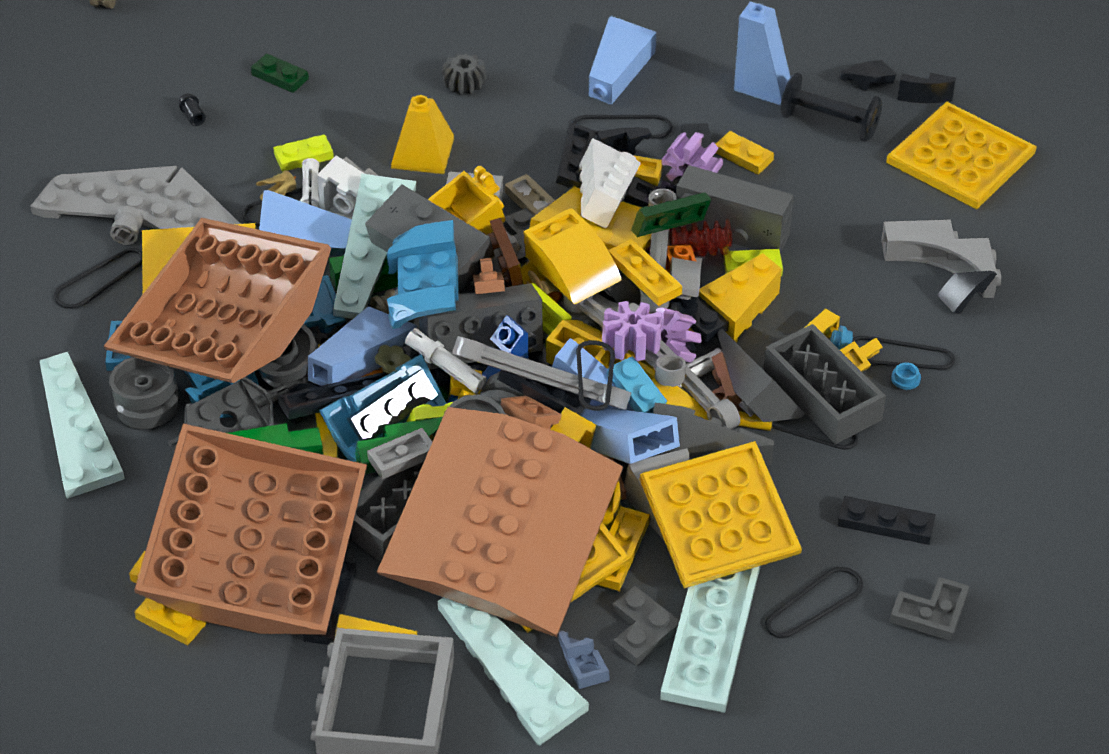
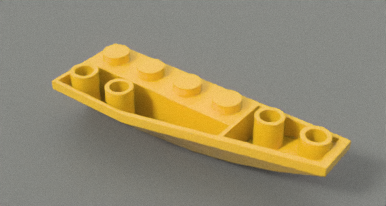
M562 320L546 339V362L553 365L555 356L570 338L579 345L589 340L602 342V331L580 320ZM598 345L583 347L607 369L609 368L611 355L608 350L605 351L602 346ZM628 350L623 360L632 356L635 358L634 352ZM615 358L614 364L623 360ZM645 360L637 361L666 398V404L695 410V416L708 420L707 411L679 385L670 387L658 383L655 379V368Z

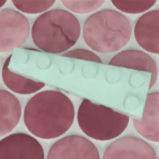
M361 174L333 307V316L354 319L367 308L374 292L375 284L381 275L387 252L371 243L365 223L401 184L415 192L416 181Z
M68 352L40 360L66 498L68 499L124 480V473Z
M444 597L438 600V609L458 637L464 641L471 655L479 660L484 667L487 677L495 682L500 689L501 696L507 703L511 704L517 712V718L539 746L588 711L589 703L498 617Z

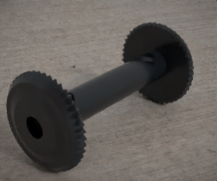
M795 73L790 77L781 100L780 110L783 117L789 118L796 105L859 123L862 125L861 141L866 142L872 138L882 111L880 97H873L868 109H863L801 90L803 82L801 73Z

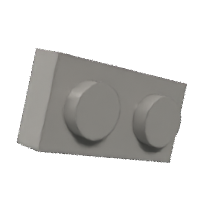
M420 428L368 450V460L381 479H384L424 462L432 441L423 428Z

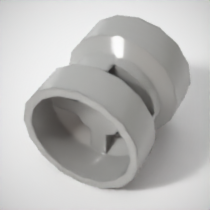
M132 206L120 207L116 212L115 222L112 224L110 235L117 243L130 245L135 243L138 238L139 229L144 219L143 214Z

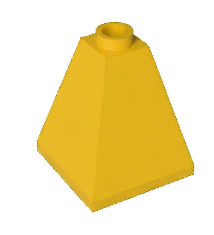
M424 95L412 96L392 159V169L436 174L445 173L454 142V134L434 99L427 98Z

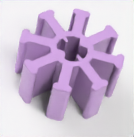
M685 132L681 133L662 158L663 166L668 165L672 167L666 175L670 181H673L680 175L683 176L688 165L715 173L723 165L722 158L713 157L718 150L716 144L712 142L706 148L701 147L703 135L697 132L694 133L690 140Z
M628 301L619 302L618 312L607 308L604 311L602 342L614 348L615 358L620 360L624 359V355L628 350L634 352L636 361L645 360L646 350L657 354L660 350L662 315L659 311L649 314L650 305L641 302L640 307L634 312L630 310Z
M657 308L656 311H659L662 315L661 340L676 355L682 357L687 362H692L696 354L691 353L685 345L687 342L701 343V334L688 330L692 324L696 323V320L692 316L681 314L675 310Z

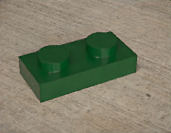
M267 53L251 66L252 76L291 93H294L309 79L307 70Z

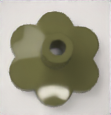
M388 345L380 346L375 356L376 363L382 366L383 372L388 374L395 371L396 367L411 360L407 354H404L403 349L396 345L392 347Z

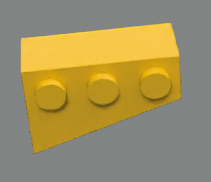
M762 253L700 288L699 296L729 322L726 333L737 343L741 333L751 327L753 319L759 313L762 314L779 294L782 269Z

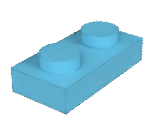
M633 356L614 364L612 382L617 388L631 392L629 404L634 411L653 413L655 402L667 403L666 398Z

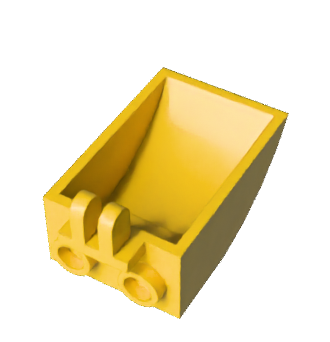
M482 166L475 168L473 178L466 171H463L427 199L486 235L492 232L489 221L501 218L502 223L506 221L502 210L504 205L496 195H493L500 188L495 183L493 176L486 172Z
M572 208L524 231L525 257L574 305L622 281L617 266L601 238Z

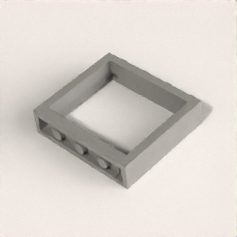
M337 628L334 642L328 644L327 659L330 660L329 667H324L322 672V686H325L324 692L317 695L316 713H319L318 721H312L311 724L312 733L310 740L315 741L317 754H438L454 662L453 638ZM347 656L436 664L423 740L332 731Z

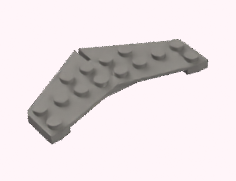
M177 166L60 174L48 183L30 206L32 214L56 219L61 214L115 218L116 212L120 207L132 206L143 214L142 225L154 229L195 227L201 218L229 224H241L182 167L178 171Z

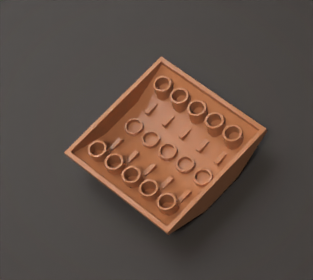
M201 218L104 347L108 351L235 383L280 357L312 313L331 247L324 243Z
M447 407L377 570V574L557 637L623 466L562 433L509 415Z
M183 424L135 586V593L200 621L259 634H326L367 465Z

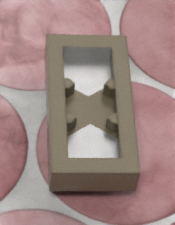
M528 174L505 184V193L521 209L527 208L534 216L555 201Z

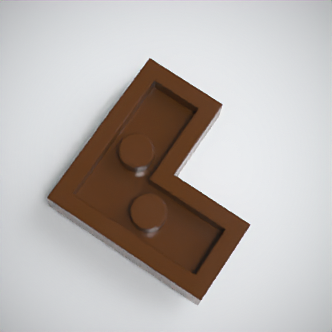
M501 218L489 221L492 232L487 235L490 237L493 250L498 249L501 255L497 257L501 269L500 272H502L505 287L524 285L519 261Z

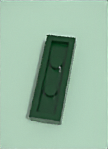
M704 192L643 207L638 210L631 231L636 237H641L702 221L712 199Z

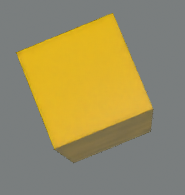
M824 309L805 327L814 324L827 338H830L833 330H838L840 316L828 309Z

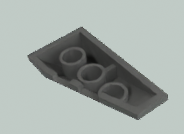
M722 328L717 332L734 392L743 400L738 405L750 417L756 414L763 422L798 419L805 415L781 387Z
M655 402L653 414L677 417L680 446L654 456L687 448L690 460L756 441L766 466L772 464L774 440L742 428L732 430L721 425V420L712 417L709 421L695 416V410L687 407Z

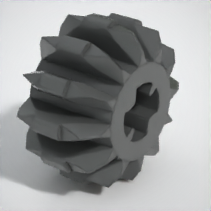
M467 52L465 55L456 53L455 58L447 57V62L443 64L442 68L445 87L450 88L451 92L459 91L461 95L464 92L472 94L473 90H481V86L486 80L483 60L478 59L477 55L468 56Z

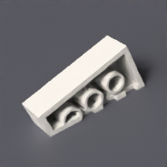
M592 138L579 165V170H582L580 174V181H582L580 193L583 194L581 198V216L607 229L641 162L637 161L630 153L619 152Z
M335 156L317 174L320 208L352 219L361 174L365 173Z

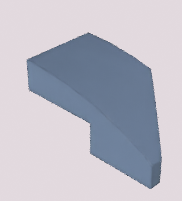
M558 632V639L578 689L610 681L609 670L599 651L594 649L593 639L585 637L584 640L580 641L568 637V632Z

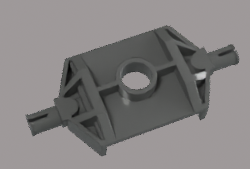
M244 377L240 381L191 405L190 403L187 404L184 409L185 424L223 433L274 425L273 404L279 400V395L289 393L288 389L285 390V384L266 391L247 377ZM223 414L231 415L235 419V426L231 428L224 427L220 423V416ZM179 437L168 441L169 447H172V452H175Z

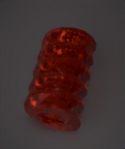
M726 219L725 225L722 228L718 220H715L712 229H710L707 221L703 222L702 230H699L696 222L692 224L691 231H688L686 225L681 226L680 232H677L676 228H672V245H691L694 256L698 252L700 257H705L708 251L711 256H716L718 250H720L722 255H727L732 246L730 220Z

